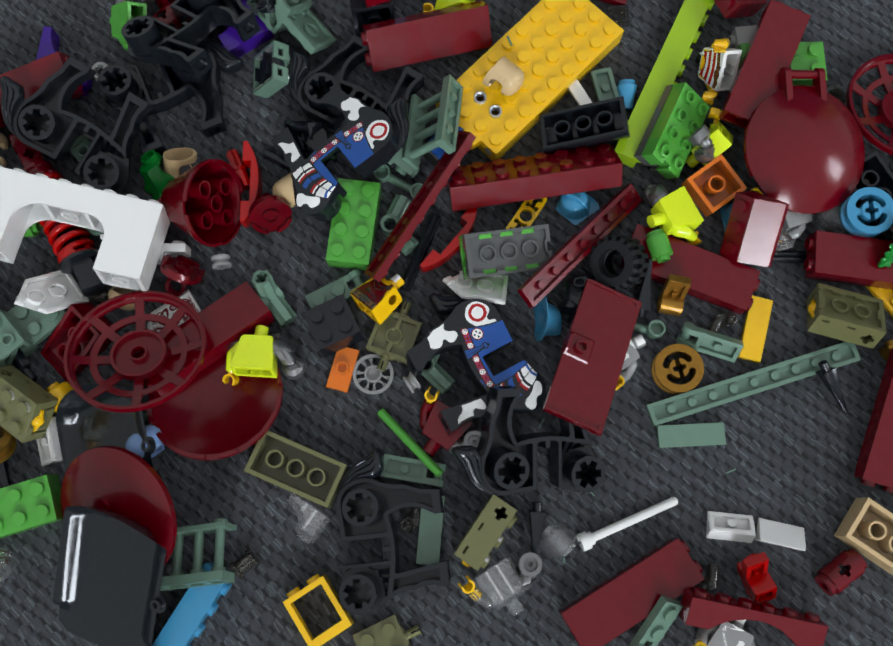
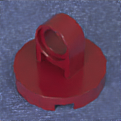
M264 193L252 203L248 216L252 227L257 232L269 234V232L277 230V233H279L291 223L292 210L284 198Z
M171 254L163 256L159 267L161 272L168 277L165 283L166 292L175 296L182 295L188 285L201 283L205 270H200V264L188 257L178 255L177 258H171ZM171 282H179L182 287L181 290H174L171 287Z

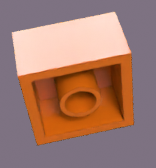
M722 154L681 183L706 217L732 200L736 192H743L747 189L746 185Z

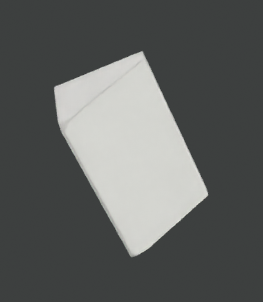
M56 417L51 418L48 428L45 429V436L36 439L42 467L63 461Z
M707 511L706 538L746 543L753 542L756 532L752 515Z
M758 518L756 541L800 551L806 550L803 527Z

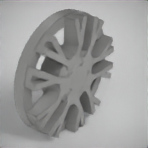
M368 354L361 357L356 362L353 370L355 385L360 391L369 395H377L386 391L394 378V370L390 361L385 369H390V376H384L382 371L377 370V366L373 365V358H381L378 354ZM366 359H369L370 364H371V365L368 366V367H367V364H366V362H365ZM360 364L366 367L364 372L357 370ZM364 374V378L357 379L356 375ZM382 377L388 380L387 384L381 381ZM363 380H367L365 388L359 385ZM378 382L383 386L380 390H376L375 387ZM370 383L373 384L372 391H369Z

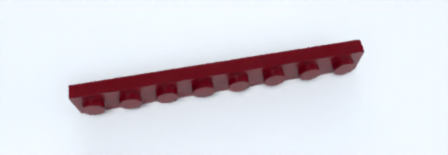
M459 130L456 151L449 155L444 152L364 274L378 282L387 275L389 267L399 257L401 249L411 239L413 231L423 221L425 213L436 202L438 194L448 184L450 176L460 166V161L464 155L471 149L472 143L476 139L471 132Z
M631 183L625 185L517 290L529 308L535 307L592 251L591 248L593 245H597L596 242L598 240L604 239L642 201Z

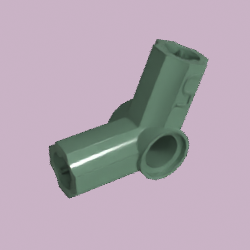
M396 194L387 214L381 219L382 233L387 238L392 230H388L385 227L390 223L396 225L412 202L407 197ZM412 236L405 243L401 252L405 256L416 249L419 242Z
M258 270L253 273L251 281L257 291L256 294L269 308L281 327L287 326L297 318V315L284 299L285 296L273 280L272 275L268 270Z
M439 354L430 361L431 367L428 370H423L420 375L443 395L456 381L437 363L440 357Z

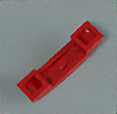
M243 141L242 161L247 168H250L249 201H240V222L243 227H249L251 224L248 216L249 208L254 201L262 196V173L252 147L248 141Z
M477 208L468 209L462 215L460 224L464 227L441 254L434 249L420 264L421 272L425 273L443 265L460 250L458 236L472 232Z

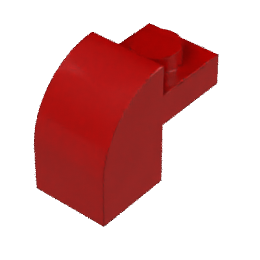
M765 552L750 554L742 562L737 563V571L750 600L757 604L775 599L777 593V586L768 573L769 558Z

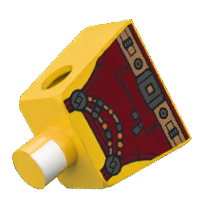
M395 274L389 280L382 278L380 282L371 278L349 294L359 309L381 325L402 302L398 289L405 282L398 274Z

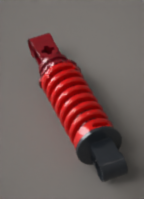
M14 134L8 136L15 153L24 167L22 170L34 175L41 173L51 179H64L62 173L53 170L50 162L43 160L40 151L22 143ZM51 220L39 221L49 244L52 246L53 253L57 256L60 271L65 274H75L83 296L86 297L105 290V284L102 283L93 270L98 250L93 248V240L88 239L90 235L88 230L83 227Z

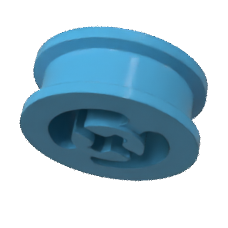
M865 187L857 190L840 207L839 218L843 228L853 236L873 238L884 232L893 224L892 197L887 192L876 187ZM859 200H866V201H867V202H865L864 204H862L861 206H859L858 208L856 207L857 201H859ZM877 218L879 219L877 226H867V224Z

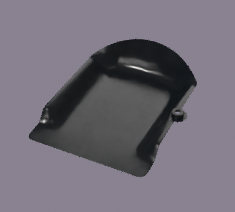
M98 384L82 385L81 387L87 393L97 387ZM116 385L113 386L121 390L133 391L129 388ZM71 390L63 397L56 412V426L65 473L75 458L92 448L116 446L126 449V442L132 434H139L142 438L141 449L144 451L142 459L153 468L151 454L155 451L156 443L152 437H147L142 411L123 413L106 411L87 403L74 390ZM106 391L96 397L95 400L108 405L129 406L131 405L132 397L117 396Z
M93 506L66 507L53 593V602L58 604L60 608L59 621L68 632L98 646H152L156 613H163L166 609V602L159 594L167 550L158 544L147 527L126 516Z

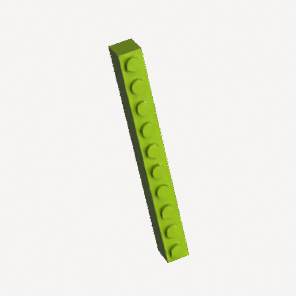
M684 0L628 120L630 137L619 139L615 148L617 155L624 165L634 168L636 163L641 164L634 157L666 86L678 84V82H675L676 76L681 77L685 65L682 63L684 59H689L693 48H690L692 43L696 44L701 34L698 28L699 26L704 27L709 16L705 13L707 10L711 11L715 3L714 0Z

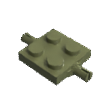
M403 301L399 312H392L381 325L377 322L374 325L366 345V350L376 353L381 357L376 367L379 371L385 372L389 360L398 361L406 365L408 363L405 359L406 352L414 347L422 327L421 322L415 321L407 315L412 305L409 302Z
M396 614L352 636L357 646H410L409 639L422 633L421 630L411 633L419 629L418 624L405 631L400 625Z

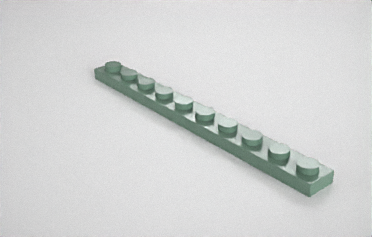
M843 342L645 405L652 427L816 375V372L821 370L818 363L822 360H827L830 367L838 368L860 361L861 358L855 344Z

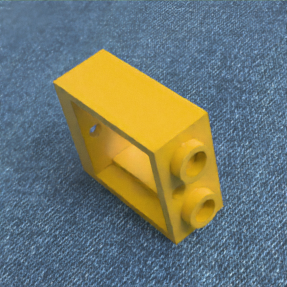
M319 574L314 575L306 581L308 586L302 590L296 587L286 594L288 599L283 601L284 606L308 646H321L354 623L348 611L342 606L339 596L326 574L321 577ZM321 584L342 620L313 638L293 602Z

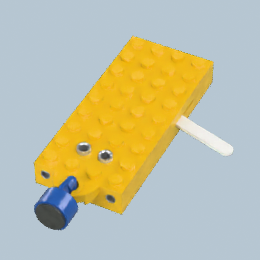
M541 0L456 80L463 86L458 132L459 130L471 132L476 137L470 150L477 147L492 161L500 159L540 120L539 115L548 113L569 91L579 106L592 103L579 81L620 43L624 30L589 0ZM507 36H509L513 46L510 45ZM502 57H506L517 65L525 76L521 88L511 96H505L501 93L502 85L497 80L490 87L482 83L488 71ZM440 102L436 104V108L440 106ZM435 135L428 142L434 140ZM438 147L423 155L435 167L445 151Z

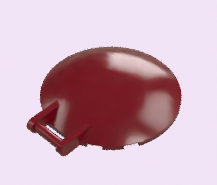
M782 67L779 71L780 90L764 99L753 111L754 114L750 122L747 123L744 134L746 166L750 176L754 177L760 186L759 190L761 193L788 203L787 211L799 214L821 213L840 205L852 194L859 183L865 161L862 133L849 109L839 99L827 92L824 68L791 70L789 67ZM792 79H812L813 86H793Z
M225 354L199 372L192 382L177 396L163 404L147 409L149 422L160 429L161 432H158L156 436L161 442L181 456L195 460H218L236 455L260 440L272 426L278 415L283 397V382L279 368L277 378L239 376V383L232 386L233 380L229 377V383L224 384L222 378L228 374V371H226L227 354ZM145 379V380H144V388H146V389H147L148 387H147V385L145 384V382H146L148 379ZM157 391L149 394L148 402L161 396Z

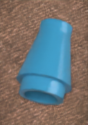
M623 79L618 82L619 97H624L626 111H632L637 85L633 79Z

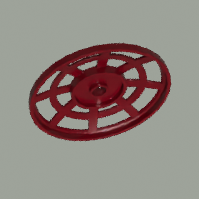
M893 53L870 59L854 73L848 84L846 103L847 108L858 123L862 135L874 146L893 156V75L889 76L886 64H893ZM877 67L880 78L872 82L866 90L856 83L865 72ZM881 85L884 86L887 93L882 100L871 94ZM852 91L862 97L864 118H859L854 109ZM868 102L878 107L879 116L870 117ZM884 123L885 126L892 130L890 137L884 134L875 124ZM869 125L879 137L888 142V145L873 136L865 126Z
M159 291L125 293L99 304L78 322L65 346L63 356L65 374L73 390L84 401L94 407L120 413L150 409L177 396L196 377L206 356L207 335L201 317L191 305L181 298ZM144 302L165 303L178 309L169 319L161 315L145 314ZM135 303V315L121 319L110 327L100 320L102 316L116 308ZM185 314L196 324L200 340L188 343L183 330L177 325ZM145 322H157L165 326L157 333L146 329ZM136 323V330L122 336L116 333L117 330ZM93 325L102 334L94 343L90 356H75L80 340ZM174 331L181 345L167 348L164 339ZM107 339L111 340L114 344L111 348L110 356H99ZM201 348L198 361L190 374L185 379L177 376L185 365L188 352ZM137 352H145L142 357L134 358ZM180 355L178 364L172 372L164 368L168 357ZM74 365H89L92 377L98 386L86 393L77 381ZM98 365H112L116 373L104 381L99 373ZM155 374L164 379L160 383L144 389L145 379ZM123 378L134 381L133 391L121 390L113 386ZM169 383L177 386L157 399L142 403L144 395L156 392ZM107 391L117 396L132 397V401L129 406H116L98 402L95 398Z

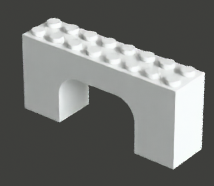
M0 165V261L14 263L23 236L33 224L44 220L61 222L104 233L93 266V270L103 284L133 291H149L170 224L164 205L161 202L153 199L148 201L142 200L132 194L125 196L117 194L110 189L99 190L88 184L77 185L66 179H51L41 173L34 175L19 168H13L12 170Z

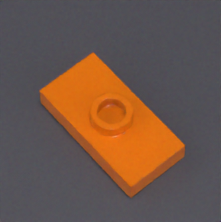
M346 347L336 352L326 384L327 388L348 393L353 370L360 353L359 350Z

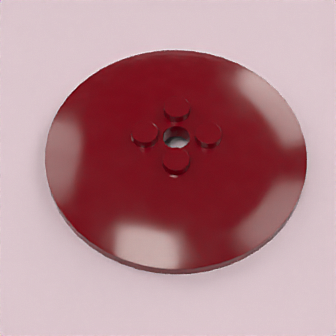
M116 446L95 447L75 458L64 475L61 487L60 500L63 519L65 508L69 506L99 507L126 516L147 527L158 544L167 550L165 566L175 547L177 519L171 496L157 472L140 456Z

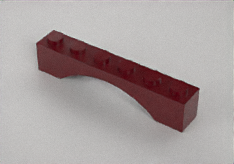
M695 587L694 590L684 589L681 601L683 608L678 614L686 625L710 629L733 620L746 619L764 622L783 631L795 646H823L828 630V625L820 619L819 615L813 612L798 613L797 610L790 607L780 609L767 602L757 604L750 599L744 597L734 599L721 592H717L716 595L710 594L708 591Z

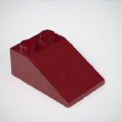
M90 302L71 304L40 352L67 382L69 381L65 374L63 359L65 346L78 322L95 308ZM104 316L100 318L108 327L112 325ZM93 325L80 340L75 356H90L94 343L102 334ZM107 339L99 355L109 346L111 340ZM74 365L76 376L88 365Z

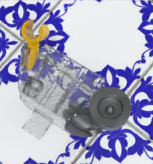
M533 552L522 554L518 561V574L512 559L508 555L473 579L466 575L468 583L464 586L458 583V586L474 602L488 609L495 607L497 610L506 605L511 615L515 616L524 610L517 597L529 590L535 583V577L542 569V560Z

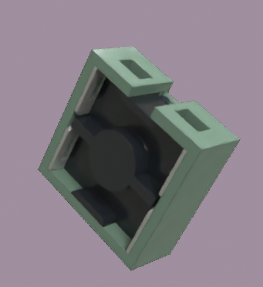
M273 40L254 56L253 95L269 98L288 84L290 79L287 68L290 62L289 45Z

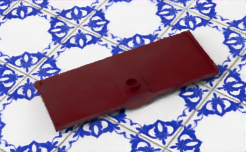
M592 279L586 280L570 330L565 337L561 349V357L542 410L586 429L597 436H602L642 303Z

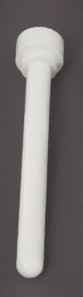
M671 497L591 533L589 531L586 533V531L576 534L578 542L581 541V549L583 552L592 549V545H595L596 541L676 506L678 499Z

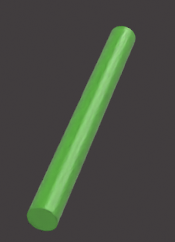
M384 408L379 410L377 415L436 477H439L443 470Z

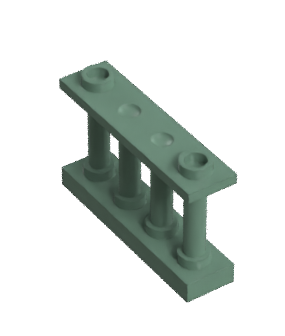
M450 74L443 78L441 92L424 101L416 94H413L411 97L408 115L410 127L408 137L403 146L401 159L414 170L419 169L421 155L438 147L442 148L448 155L456 151L463 86ZM440 102L438 108L427 113L429 107ZM438 117L437 123L425 129L426 123ZM435 134L434 140L423 145V139Z
M219 518L214 519L213 523L177 527L172 572L169 573V576H162L160 591L235 583V573L226 571V567H224L225 532L237 530V525L229 523L228 519ZM215 533L214 567H211V571L205 572L202 569L204 534ZM195 536L193 569L190 570V574H184L182 572L184 537Z

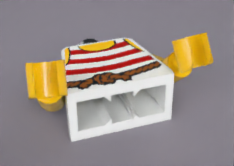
M728 38L715 39L711 47H705L696 57L697 63L700 64L698 77L704 81L708 91H704L702 99L708 105H713L719 91L730 90L738 71L742 50L729 48L730 40Z

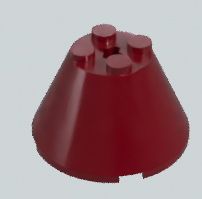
M204 160L174 180H170L158 200L164 205L169 221L196 241L208 247L228 244L237 235L241 227L239 214L240 201H242L241 193H244L243 186L233 167L223 160Z

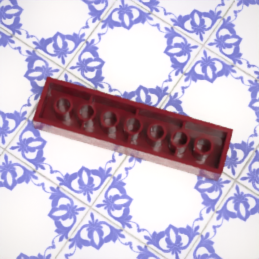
M611 144L580 147L568 151L557 150L555 153L549 154L537 153L527 157L516 156L513 159L506 160L495 159L492 162L485 163L474 162L471 165H460L452 173L447 184V191L452 211L621 187L623 163Z

